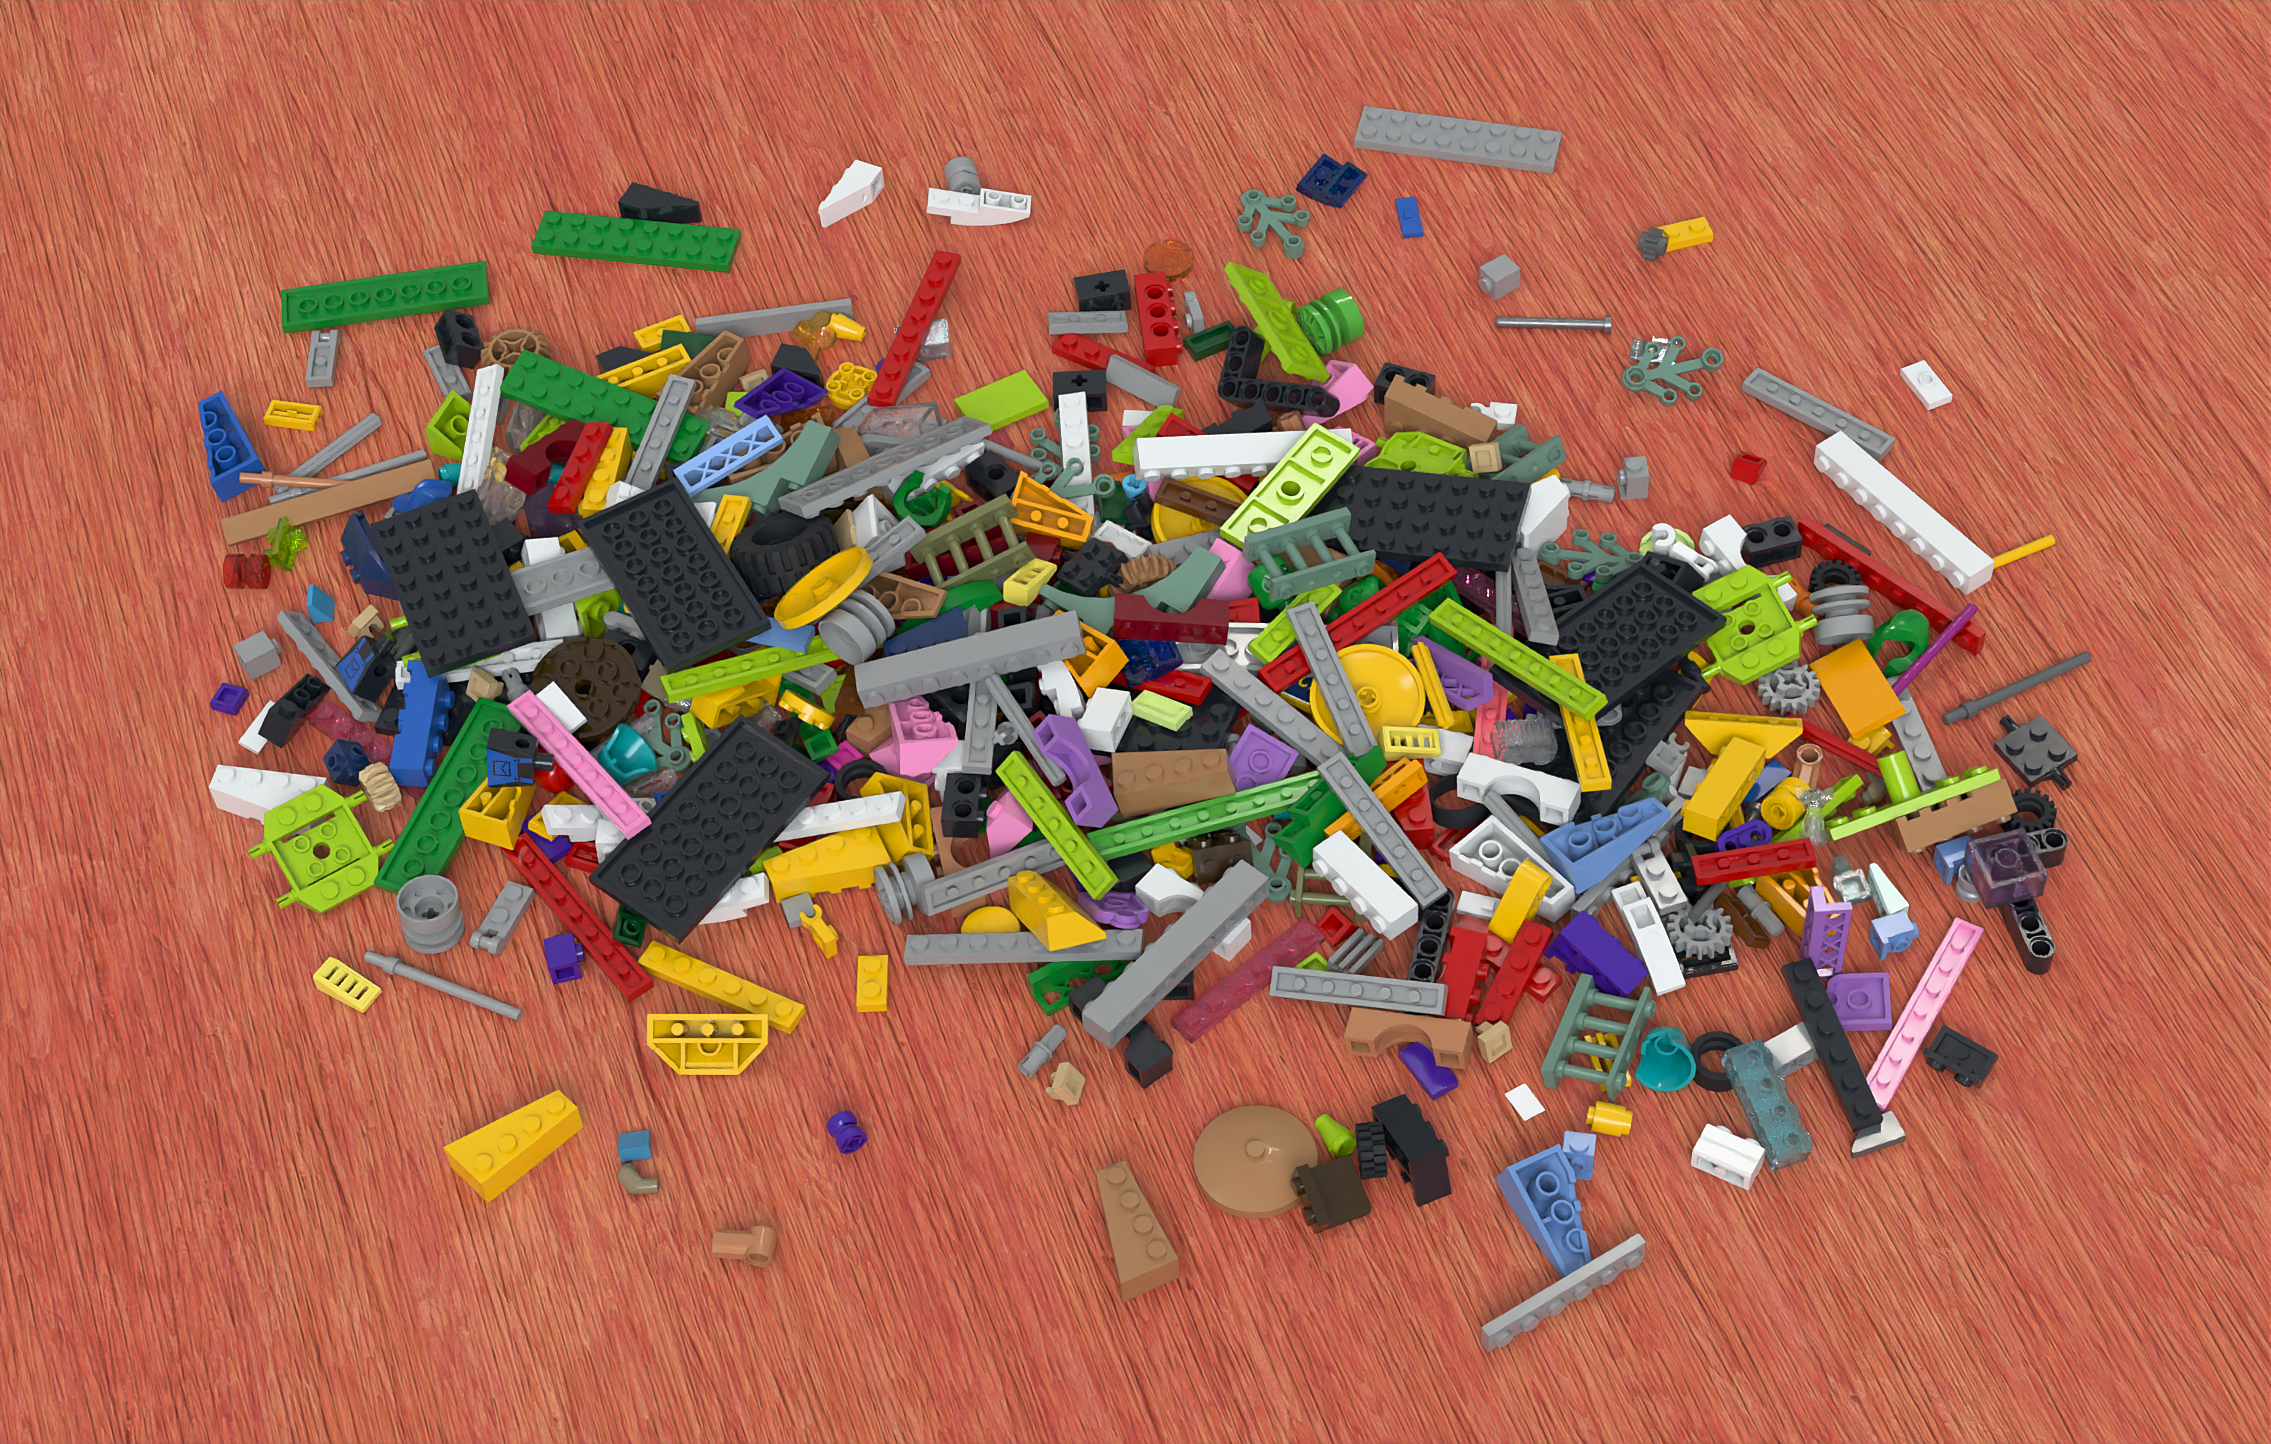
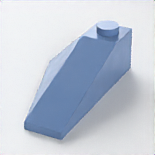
M1655 797L1622 806L1618 809V813L1605 817H1602L1600 813L1591 816L1592 821L1576 826L1574 821L1564 824L1539 838L1556 871L1574 886L1575 893L1580 894L1606 878L1672 815L1670 810Z
M1560 1144L1507 1167L1495 1178L1509 1206L1562 1279L1592 1261L1587 1234L1583 1230L1580 1216L1582 1211L1580 1201H1577L1574 1186L1576 1183L1575 1173Z

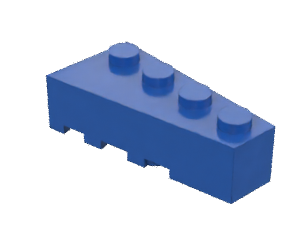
M221 390L198 402L201 427L205 437L203 440L208 456L207 465L211 475L210 484L223 503L257 485L240 483V472L262 474V471L266 470Z
M408 660L407 671L410 672L411 679L410 683H404L403 687L405 710H399L398 728L400 734H395L389 769L397 786L428 787L431 776L436 774V757L438 753L442 752L443 731L448 729V712L454 706L455 694L450 690L445 673L428 678L422 661Z

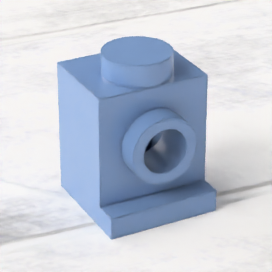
M1969 835L1936 845L1932 863L1945 885L1951 884L1953 877L1958 876L1959 869L1964 863L1982 862L1983 855L1979 846L1974 845Z
M1905 911L1871 920L1868 939L1880 961L1886 960L1888 953L1902 952L1911 947L1912 940L1919 937L1915 922L1909 920Z
M1565 1131L1563 1152L1574 1170L1575 1179L1592 1181L1596 1134Z

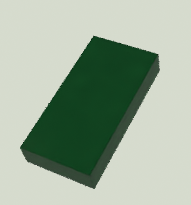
M1228 320L1184 338L1183 346L1195 362L1228 349L1235 327Z

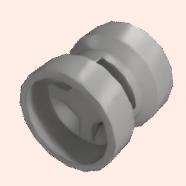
M1978 862L1964 863L1960 867L1955 886V893L1959 899L1967 903H1976L1983 899L1989 879L1987 868Z

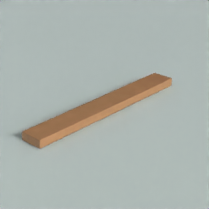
M430 459L224 518L220 521L227 544L230 547L392 500L401 494L411 493L414 487L422 480L437 479Z

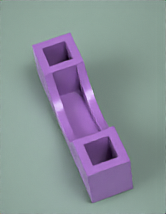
M1049 714L1032 732L1042 754L1056 762L1067 773L1072 782L1073 793L1065 800V803L1075 825L1101 828L1118 811L1117 805L1075 718Z

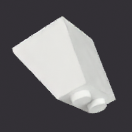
M1556 475L1531 484V496L1515 549L1526 548L1534 552L1537 559L1543 544L1555 542L1567 529L1570 491L1567 485L1561 483Z
M873 494L867 496L852 512L853 522L856 525V547L868 548L899 523ZM905 553L883 571L889 573L905 566Z

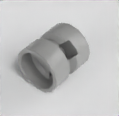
M957 157L950 160L944 168L949 191L980 195L982 185L975 162L968 157Z

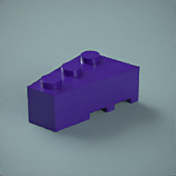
M1584 910L1558 934L1544 953V956L1548 959L1555 956L1567 964L1565 970L1572 975L1576 971L1580 974L1592 975L1598 992L1626 998L1649 974V971L1639 958L1632 956L1625 950L1616 937L1610 936L1600 926L1598 920L1588 915Z

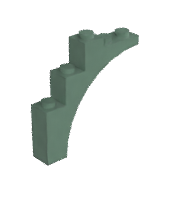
M809 420L797 440L768 468L746 480L729 486L704 489L690 499L693 503L715 502L714 513H717L724 494L750 497L752 505L743 526L744 529L752 511L761 516H765L766 513L776 516L781 508L778 498L788 494L789 491H796L822 479L841 438L831 427Z
M1198 545L1186 561L1170 575L1148 588L1131 594L1144 595L1147 602L1161 612L1169 614L1184 613L1193 609L1200 599H1206L1226 566L1222 558ZM1045 583L1043 584L1038 593L1044 601L1042 604L1054 613L1058 609L1064 613L1076 610L1082 623L1113 640L1115 639L1112 638L1115 597H1082L1065 593Z

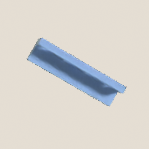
M765 415L677 467L673 472L691 498L784 441L770 419ZM774 436V438L767 441V438ZM749 448L748 453L742 457L734 456L735 454Z

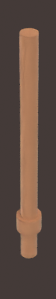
M262 471V474L240 472L239 478L240 483L261 484V487L273 488L275 485L327 489L352 482L349 480L274 475V472Z

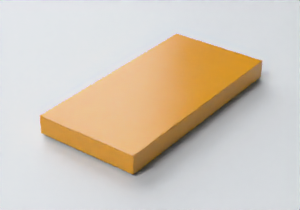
M1860 638L1809 664L1811 671H1816V679L1821 681L1822 689L1854 741L1906 714L1903 705Z

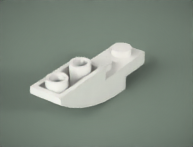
M929 188L926 213L950 216V224L956 225L1006 224L1029 218L1031 196L981 188L980 195Z
M1058 660L1045 665H1038V670L1042 672V678L1039 679L1042 694L1048 695L1052 704H1054L1057 715L1072 717L1078 722L1080 718H1083L1086 711V703L1076 681L1064 662Z
M631 798L646 815L656 805L654 798ZM544 805L541 810L547 834L569 835L571 842L596 840L598 820H609L596 805Z
M763 872L739 879L699 924L717 923L748 916L747 908L769 903V878Z
M1636 881L1611 890L1612 899L1634 942V950L1645 968L1649 971L1647 976L1656 995L1659 996L1685 987V981L1669 938L1651 898L1646 896L1640 882Z

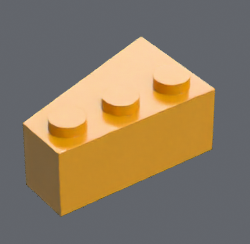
M1020 472L1012 498V503L1018 513L1017 516L1010 519L1014 532L1023 536L1033 532L1060 538L1061 546L1080 550L1082 545L1091 539L1094 529L1093 516L1065 498L1062 499L1051 492L1048 487L1034 481L1025 472Z
M1058 609L1054 615L1064 612ZM1080 621L1087 653L1073 658L1062 659V661L1087 696L1092 698L1097 687L1106 688L1129 659L1115 640Z
M1817 868L1759 876L1757 877L1755 890L1762 899L1771 903V909L1802 939L1810 886H1823L1818 877ZM1823 886L1826 903H1834L1829 891ZM1827 914V916L1830 917V918H1832V919L1840 915V914ZM1833 929L1826 933V935L1831 936L1838 931Z

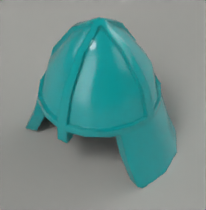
M619 724L609 741L599 752L596 760L619 786L628 784L639 777L658 770V761L650 745L635 729L626 724Z
M1675 1026L1651 1029L1642 1042V1057L1635 1072V1077L1642 1085L1654 1091H1677L1689 1085L1695 1076L1696 1064L1683 1031Z

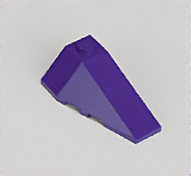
M782 368L734 403V407L756 419H760L765 415L767 417L786 415L816 405L828 396L829 391L786 368Z

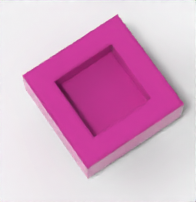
M844 740L838 745L839 752L824 760L837 773L845 764L853 760L864 759V756Z

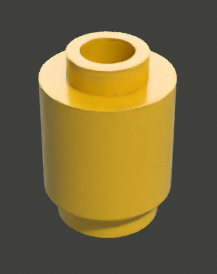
M1596 1101L1595 1106L1589 1105L1586 1124L1591 1125V1131L1617 1137H1620L1621 1134L1629 1135L1633 1111L1626 1110V1106Z

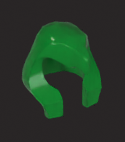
M914 470L899 485L893 496L892 504L900 522L909 515L926 533L928 528L938 527L947 518L952 504L951 489L942 483L939 488L933 487L929 492L907 501L908 495L913 490L920 488L925 473ZM936 495H937V502H938V508H937V509H936Z
M1909 609L1896 612L1890 619L1875 629V636L1868 639L1866 646L1873 659H1876L1885 640L1902 641L1912 650L1909 655L1894 658L1888 662L1883 672L1887 677L1898 676L1904 673L1930 646L1929 621L1921 612Z

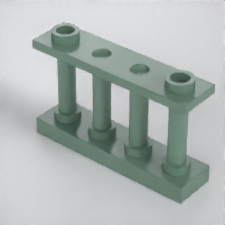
M1518 423L1491 441L1498 442L1502 469L1506 466L1509 467L1502 472L1478 473L1479 478L1533 483L1565 461L1567 457L1559 435L1553 436L1540 445L1531 442L1526 426ZM1529 452V453H1528L1527 455H1525L1523 458H1519V457H1521L1522 455H1524L1525 453ZM1469 456L1467 460L1466 470L1473 472L1471 458Z
M1347 507L1244 537L1242 555L1246 562L1261 560L1272 577L1269 593L1271 602L1373 573L1376 552L1373 549L1360 553L1348 535L1351 513ZM1338 538L1348 557L1334 560L1323 541ZM1312 545L1323 564L1309 568L1297 548ZM1286 552L1298 571L1283 575L1272 556Z
M1581 973L1541 1067L1544 1086L1557 1089L1561 1078L1564 1079L1566 1076L1606 1085L1608 1100L1615 1103L1619 1091L1623 1092L1625 1089L1627 1071L1648 1019H1652L1655 1015L1656 1001H1653L1651 988L1644 987L1639 1001L1598 992V989L1595 988L1593 976ZM1596 1004L1634 1012L1630 1024L1591 1017L1588 1013L1591 1006L1594 1007ZM1586 1028L1624 1036L1619 1049L1581 1041L1578 1037L1581 1030ZM1576 1052L1611 1059L1614 1060L1610 1073L1570 1065L1568 1061L1571 1054L1574 1055Z

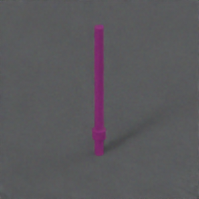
M1968 604L1891 686L1897 697L1978 611L1975 605Z

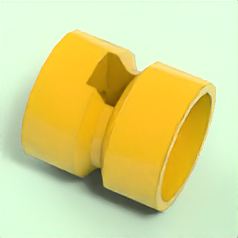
M1786 777L1763 800L1761 804L1763 819L1773 828L1779 830L1789 829L1812 804V791L1807 783L1801 779Z

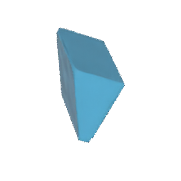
M314 584L309 585L307 608L313 623L333 621L334 599Z
M650 1130L619 1134L618 1153L621 1163L652 1158Z

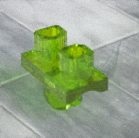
M287 517L279 518L278 526L268 530L267 538L272 548L264 550L262 559L269 567L279 565L285 572L293 569L295 556L298 551H303L308 546V538L302 534L303 531L290 526Z

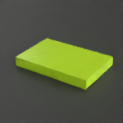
M1025 370L954 399L955 407L962 416L989 423L991 431L1049 408L1047 398Z

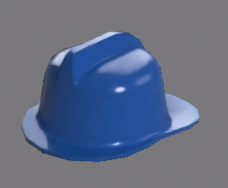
M433 479L422 480L414 487L411 493L397 496L392 501V507L395 511L404 513L452 496L451 482Z

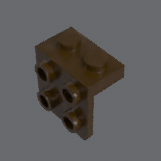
M1229 829L1215 832L1216 836L1205 838L1204 835H1197L1187 838L1186 842L1180 843L1181 850L1191 854L1195 884L1203 885L1218 882L1223 877L1225 871L1231 866L1234 867L1241 859L1254 867L1250 840L1242 837L1239 833H1233V830Z
M1343 1156L1309 1168L1308 1164L1295 1168L1291 1176L1292 1179H1290L1291 1187L1295 1196L1300 1197L1304 1207L1302 1208L1304 1220L1308 1226L1312 1227L1314 1234L1364 1217L1370 1213V1203L1354 1163L1349 1156Z

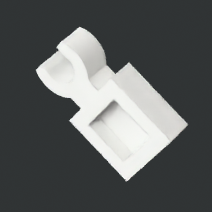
M1490 402V407H1485L1480 403L1471 404V409L1497 420V430L1508 431L1515 426L1517 404Z

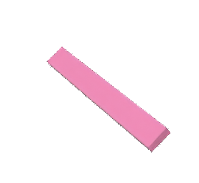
M528 690L507 705L510 713L532 736L538 739V743L548 754L555 755V762L627 840L651 824V820L531 690Z
M1957 917L1954 919L1867 1075V1083L1882 1114L1888 1108L1980 941L1984 931L1983 928Z

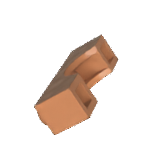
M943 806L930 808L932 837L935 838L933 860H939L941 865L936 867L938 879L966 869L954 860V857L963 846L971 842V838L943 837L941 824ZM985 895L950 908L952 918L966 916L979 908L986 907Z
M1352 1007L1344 1033V1041L1348 1054L1378 1058L1386 1048L1396 1043L1419 1042L1432 1052L1436 1066L1466 1070L1474 1043L1471 1022H1465L1461 1019L1450 1020L1435 1018L1431 1015L1419 1016L1405 1014L1400 1011L1388 1012L1375 1010L1370 1007Z

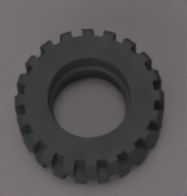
M782 512L776 516L765 517L764 520L756 521L750 527L742 529L741 533L734 537L730 546L734 567L754 596L762 595L763 597H771L772 595L784 596L795 583L813 568L835 554L840 553L832 521L821 512L818 516L808 519L791 512Z

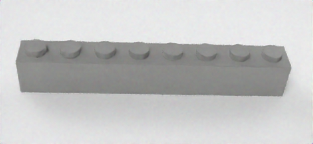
M1076 610L854 665L857 693L864 708L867 709L983 680L993 674L1002 675L1066 658H1073L1087 652L1083 629Z
M1242 859L1234 867H1229L1214 886L1211 885L1205 890L1203 897L1198 902L1189 905L1184 911L1183 916L1175 924L1171 923L1155 943H1150L1135 962L1132 961L1125 967L1122 975L1115 981L1109 982L1104 988L1103 993L1096 1000L1086 1004L1082 1011L1083 1030L1109 1049H1112L1269 896V878Z

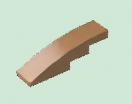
M854 427L833 429L841 438L835 451L838 471L870 458L861 437ZM874 486L868 489L865 495L853 497L854 501L865 500L871 494L877 499H881L882 489L881 487Z

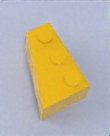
M763 644L752 652L767 649L768 647ZM783 674L693 697L690 711L709 728L715 729L734 722L740 714L749 717L770 710L775 706Z
M875 772L860 790L862 798L901 791L906 798L901 821L874 825L891 861L897 866L898 870L903 871V857L922 851L929 862L934 857L927 784Z
M487 777L458 810L465 836L514 850L535 793L536 784L523 787L490 788L488 787Z

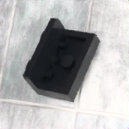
M1944 1024L1929 1049L1925 1048L1923 1051V1055L1928 1059L1926 1063L1928 1066L1940 1073H1943L1946 1069L1955 1074L1953 1079L1969 1089L1972 1085L1979 1089L1981 1088L1999 1058L1994 1052Z

